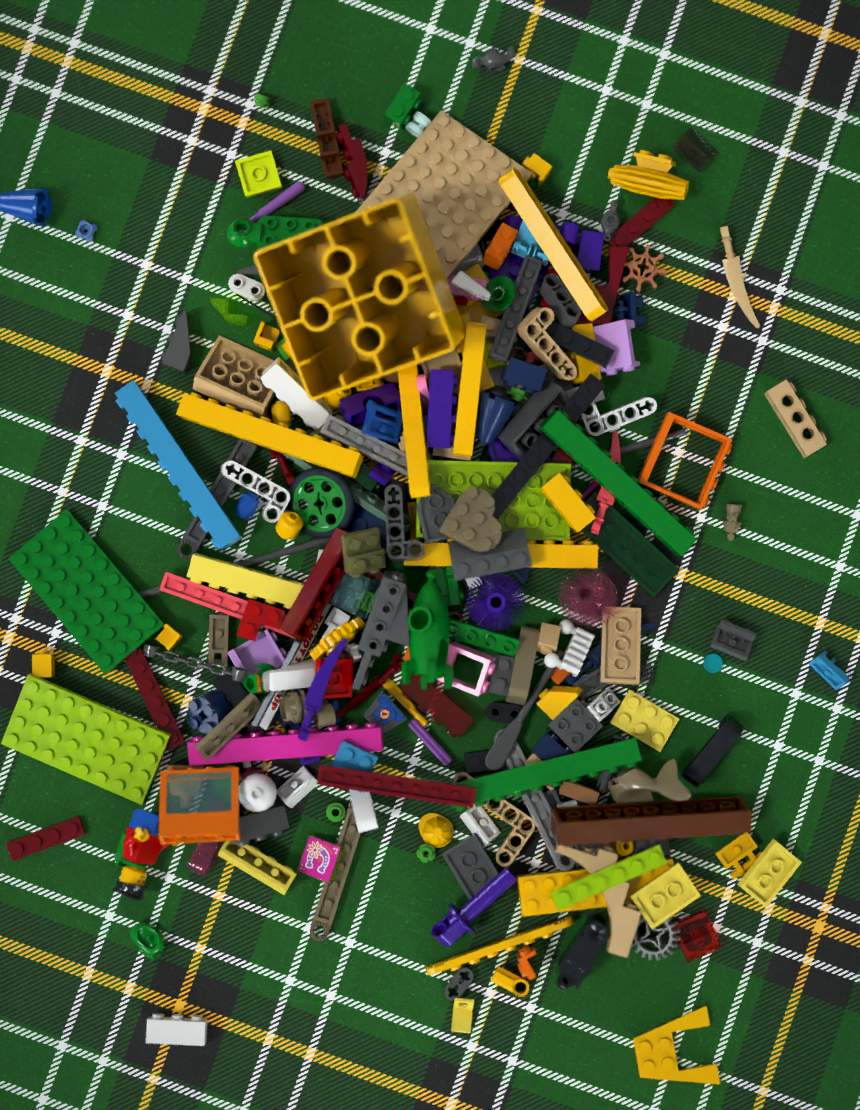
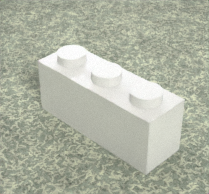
M154 1013L147 1019L146 1043L205 1046L208 1019H203V1016L200 1015L184 1018V1015L181 1014L164 1017V1014Z

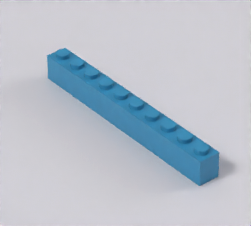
M133 380L115 392L118 398L115 401L121 409H126L128 412L126 415L127 419L132 425L136 424L138 427L136 432L140 438L147 440L149 443L147 448L151 454L158 456L160 460L157 463L163 471H168L170 474L168 479L172 485L179 487L181 490L179 495L183 501H188L192 506L189 510L195 518L197 516L202 521L200 526L204 532L211 534L213 538L210 540L215 548L225 551L242 539L234 524L139 385Z

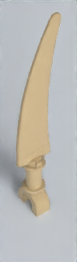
M728 226L720 227L723 239L721 242L724 243L725 257H727L722 262L728 283L747 318L756 328H759L760 324L746 293L740 256L734 257L736 254L733 252L732 238H730Z

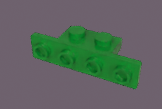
M450 618V638L511 657L516 656L520 639Z

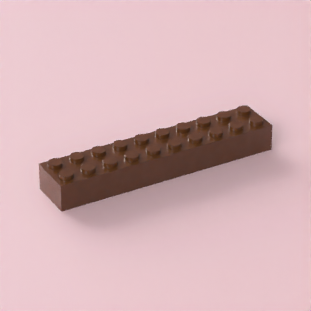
M741 796L696 798L682 801L664 800L551 808V831L558 845L564 847L572 846V844L586 846L591 845V843L609 844L617 841L628 843L632 840L646 842L649 839L667 840L668 838L686 839L693 836L704 838L708 835L719 837L725 836V834L743 835L744 833H751L752 811Z

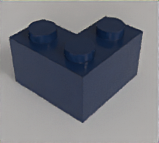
M508 357L500 379L504 380L503 384L515 388L517 385H521L524 387V391L534 394L535 391L540 392L547 369Z

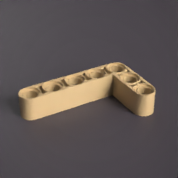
M459 772L454 777V784L457 783V778L461 775L466 776L468 780L475 778L468 773ZM487 800V804L482 806L513 826L496 852L497 863L501 866H509L533 833L535 823L529 815L507 800L500 801L497 808L490 807V800ZM507 809L515 810L516 815L514 818L508 819L505 817ZM523 820L531 821L532 826L530 829L524 830L521 828ZM513 836H519L521 842L519 845L513 846L510 844V839ZM502 852L510 854L507 862L499 860V855Z

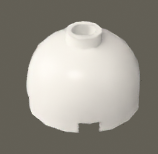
M255 773L248 775L239 785V801L244 808L251 812L259 813L266 811L276 800V785L270 777L264 774Z

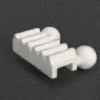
M565 619L559 623V626H561L560 632L565 635L570 633L573 635L562 661L559 660L557 654L548 653L544 658V663L549 668L558 667L559 670L564 669L576 677L580 672V668L595 636L579 627H574L570 620Z

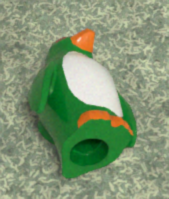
M267 663L255 664L256 667L262 669L249 674L243 681V686L250 693L265 694L259 698V701L265 699L270 689V672L277 670L274 666Z

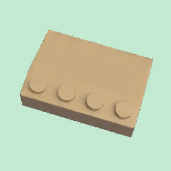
M219 335L197 371L192 389L219 402L234 406L241 412L243 410L249 411L254 414L253 417L260 419L261 416H265L276 394L271 388L265 387L260 379L263 371L274 360Z

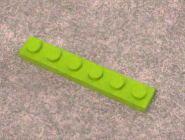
M658 844L550 891L558 911L667 864V861Z

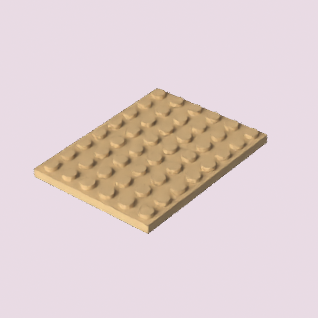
M440 111L356 212L411 192L415 194L445 277L448 280L511 203L499 184L498 179L514 167L520 171L526 182L530 180L532 173L452 117Z

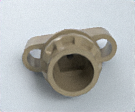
M310 687L303 688V690L290 691L286 696L280 697L279 707L284 722L292 721L295 724L304 722L307 712L305 710L308 707L303 706ZM323 699L321 711L315 710L316 714L313 716L317 727L335 725L336 723L332 704H328V700Z

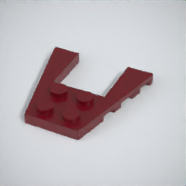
M609 247V285H594L606 303L608 311L594 321H590L581 310L576 324L610 323L629 247Z

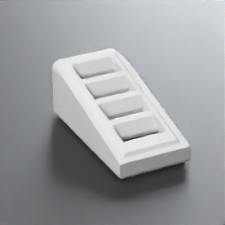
M461 270L451 281L453 287L487 301L491 298L489 291Z

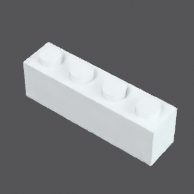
M279 357L263 371L260 379L264 386L269 389L271 388L280 401H285L289 405L290 410L303 418L304 423L309 428L312 427L314 430L320 428L325 423L329 414L332 415L334 409L330 408L322 398L317 400L309 399L301 378Z

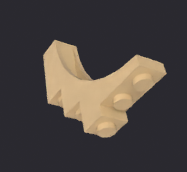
M557 843L555 849L557 852L581 864L590 874L616 863L618 854L614 853L613 848L604 845L602 849L597 847L595 855L592 854L593 850L582 847L579 850L574 848L575 844L564 847ZM627 881L602 892L609 915V937L606 950L625 958L628 957L641 915L636 905L626 903L625 906L623 905L630 884Z

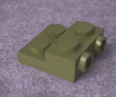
M374 527L341 535L344 572L353 578H360L364 576L363 573L365 572L376 574L380 573L382 568H386L385 550L381 548L379 528Z

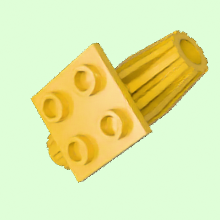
M640 150V153L634 152L633 155L636 157L638 166L614 165V168L609 169L608 179H611L610 183L628 191L661 199L684 200L686 198L689 181L668 173L677 164L672 161L670 156L658 154V157H654L653 153Z

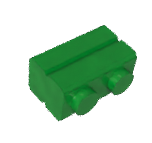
M453 568L433 569L437 573L434 581L441 589L447 607L461 605L460 601L464 600L463 589L458 587V582L461 580L455 581Z

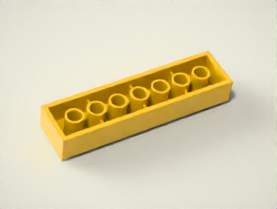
M667 857L665 858L667 864L628 880L627 882L630 884L623 905L626 903L634 904L630 895L674 865L673 859ZM584 867L568 871L558 870L517 875L520 910L523 917L607 907V904L601 892L558 911L550 891L589 875L590 873Z

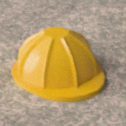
M437 813L425 814L420 819L418 827L426 844L440 848L450 843L453 838L454 829L449 819Z

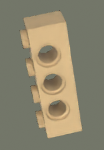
M786 379L765 392L764 395L803 458H806L827 445L825 442L827 439L824 433L816 428L814 417L811 414L808 415L805 410L806 405L801 398L798 399L795 394L796 389L794 385ZM784 397L791 400V406L783 404L782 400ZM794 413L801 416L800 423L793 420ZM803 430L810 431V439L804 438Z

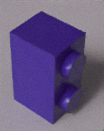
M582 230L581 234L577 235L575 246L579 248L578 254H574V256L586 273L598 274L604 233Z

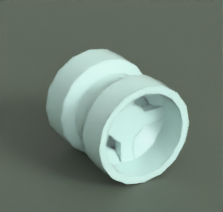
M417 111L413 116L412 122H408L406 125V129L418 138L425 128L431 124V120Z

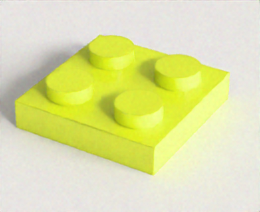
M271 150L235 161L246 198L282 188Z

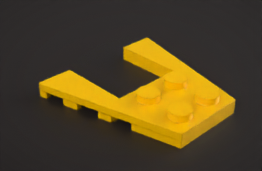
M706 1005L633 1037L640 1078L720 1084L716 1063L679 1070L677 1065L672 1032L710 1026Z

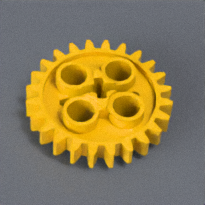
M361 617L343 623L319 641L320 644L312 649L310 656L315 662L316 659L328 656L343 638L348 640L347 645L366 624Z

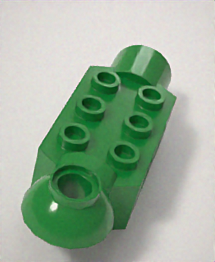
M263 215L257 223L244 218L233 221L228 227L227 238L231 244L240 248L255 244L258 251L320 227L323 224L320 219ZM246 230L244 233H239L238 231Z

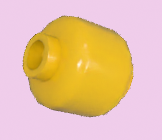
M283 512L276 523V532L285 540L295 539L303 527V520L295 512Z

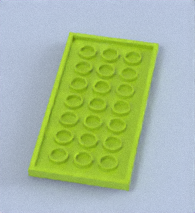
M428 460L430 483L453 496L455 503L461 494L470 487L486 490L492 495L518 462ZM543 463L497 519L501 524L502 532L524 528L527 540L570 541V526L539 487L557 473L565 474L571 481V464ZM422 497L416 498V506ZM416 508L415 537L424 538Z
M29 673L1 744L142 805L171 734Z

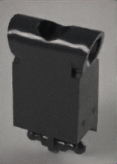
M589 916L559 958L558 968L562 971L556 980V984L560 989H567L574 985L578 989L599 954L602 945L607 940V924L601 916Z

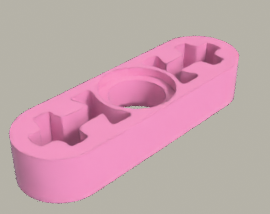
M426 374L416 375L424 414L428 415V378Z

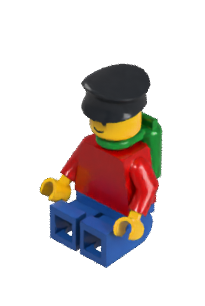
M137 809L132 815V821L129 822L126 833L122 832L115 854V866L122 867L120 879L116 881V887L112 890L136 901H143L144 891L148 888L144 886L147 878V872L144 870L147 867L145 864H155L160 852L171 845L161 844L158 812Z

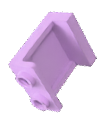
M624 319L593 327L595 341L615 350L607 368L599 366L600 373H606V376L616 375L619 370L629 372L633 371L634 367L640 366V362L635 361L630 329L635 328L634 320Z
M268 629L257 635L255 641L249 640L227 652L235 667L248 670L247 676L262 669L256 667L255 664L267 663L278 669L287 657L284 648L278 647L276 642L279 640L274 631L270 632Z

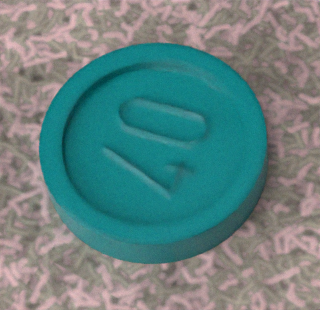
M709 654L704 658L703 666L706 671L716 673L721 670L723 661L719 655Z

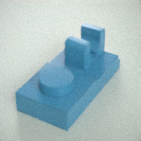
M825 650L813 659L809 665L837 691L847 684L850 678L838 666L834 665L835 658L829 660L826 657L828 652Z

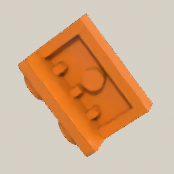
M525 945L516 954L519 961L517 966L523 978L527 976L530 981L536 977V974L528 958L537 954L533 945L530 947Z

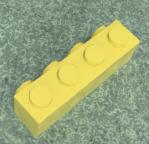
M225 841L218 854L219 857L285 895L296 876V873L291 868L285 865L282 866L277 863L276 859L262 854L254 846L244 845L239 847L238 843L230 844V841Z

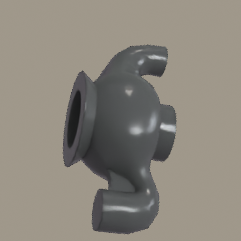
M509 47L507 54L498 52V49H491L487 51V55L484 57H474L472 60L473 69H479L480 65H484L488 68L487 72L489 73L504 70V64L514 56V47Z
M617 200L611 201V208L601 218L600 226L604 232V240L606 242L610 241L611 235L618 229L620 224V217L616 211L618 206Z

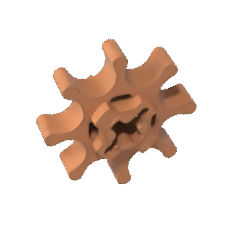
M649 244L646 245V251L642 255L636 254L632 247L629 248V253L633 256V260L629 263L625 262L624 267L630 270V274L623 277V283H627L630 279L636 280L638 283L636 292L638 293L641 291V285L644 282H649L654 290L657 289V284L653 281V277L657 274L666 276L667 273L666 270H660L656 266L658 261L663 260L664 255L661 253L656 258L650 257L648 254L650 250ZM646 261V269L641 276L640 268L643 262Z

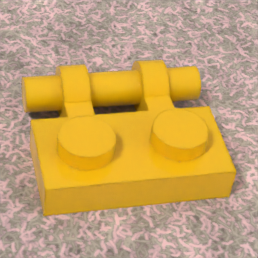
M744 833L716 851L715 855L725 869L733 865L735 870L730 873V876L735 880L739 876L742 877L746 874L745 872L749 870L762 852L760 851L756 855L753 854L752 851L758 846L749 833ZM747 855L749 860L740 865L738 861Z

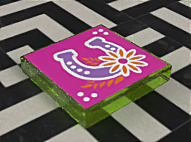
M309 834L297 872L332 884L345 847Z

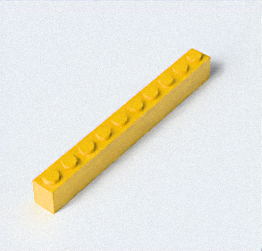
M193 392L190 395L183 394L176 415L182 419L355 479L364 458L359 453V449L350 446L348 449L343 448L341 443L333 440L330 443L326 442L323 437L313 434V437L308 436L306 431L298 428L295 431L288 429L289 426L278 422L277 425L273 424L271 419L263 416L260 419L253 417L254 414L243 410L242 413L238 412L236 407L228 404L225 407L218 405L219 402L208 398V401L203 400L201 395Z
M408 538V541H419V542H420V539H409V538ZM447 539V543H439V541L428 544L422 543L425 551L423 558L419 561L404 562V566H452L448 542L455 540ZM527 540L531 567L598 568V545H593L594 541H582V545H574V541H563V545H556L555 541L543 540V544H536V540ZM413 547L410 552L413 555H419L421 549Z

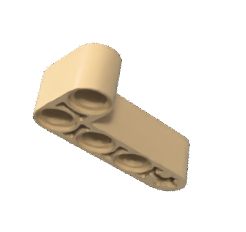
M546 307L534 308L518 325V334L557 379H574L577 374V368L545 331L554 320L553 311ZM542 312L544 313L543 320H541L540 318ZM529 325L531 326L530 334L527 331ZM541 339L543 340L542 348L539 345ZM554 353V355H555V360L552 362L551 357H552V354Z

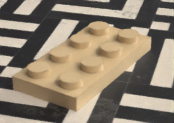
M602 607L600 683L640 684L641 608Z

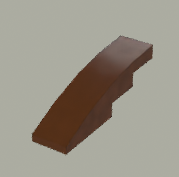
M329 98L311 101L310 105L325 180L342 177L344 174Z

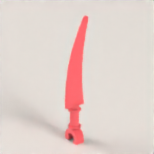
M617 431L612 433L610 453L612 456L610 459L614 463H620L621 458ZM602 486L596 498V501H599V508L591 529V533L597 535L599 534L602 522H604L603 517L606 508L609 507L608 504L613 505L615 500Z

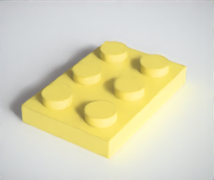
M628 690L610 723L661 752L679 718L635 692Z
M772 839L737 885L767 908L802 862L780 843Z
M678 862L630 895L652 929L701 896Z

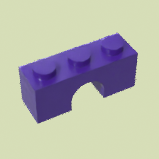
M394 383L385 384L339 399L340 413L345 422L351 426L364 423L367 411L366 404L370 399L382 406L394 410H402L400 394Z

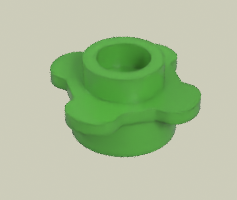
M512 387L511 392H506L511 394L510 399L519 402L522 399L528 400V398H525L527 392Z

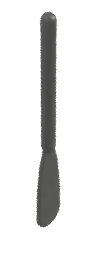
M558 650L555 653L558 655L559 660H561L563 651ZM546 668L518 716L506 727L486 755L485 764L490 770H499L504 765L518 738L525 717L555 668Z

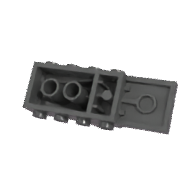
M385 570L358 645V650L364 651L352 685L354 689L359 690L361 685L365 686L370 672L367 670V667H372L375 656L380 657L381 652H386L389 640L407 647L409 646V627L407 624L409 615L407 577H404L405 574L396 570L393 572Z

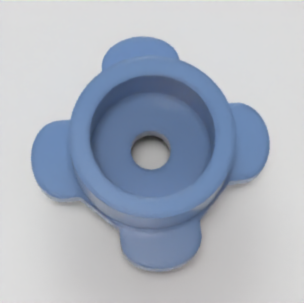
M82 220L75 235L78 238H84L87 242H91L94 232L97 231V226Z

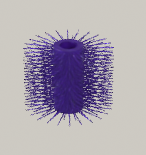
M494 573L493 577L491 574L489 576L486 575L487 577L483 575L484 581L478 576L481 582L478 579L476 580L482 588L476 582L474 583L484 592V595L481 597L473 596L476 598L464 597L466 599L479 600L465 601L466 603H471L465 604V606H472L467 611L470 614L468 616L471 617L470 619H476L475 623L478 626L491 628L492 631L494 628L496 631V627L497 629L503 626L507 628L506 624L510 626L508 621L513 624L508 616L515 621L505 611V606L511 608L509 606L521 608L509 604L523 605L512 602H525L523 600H516L524 598L519 596L523 595L519 593L523 590L513 585L517 584L515 583L516 581L511 578V581L507 575L503 577L502 573H498V575ZM497 596L498 604L491 606L490 600Z

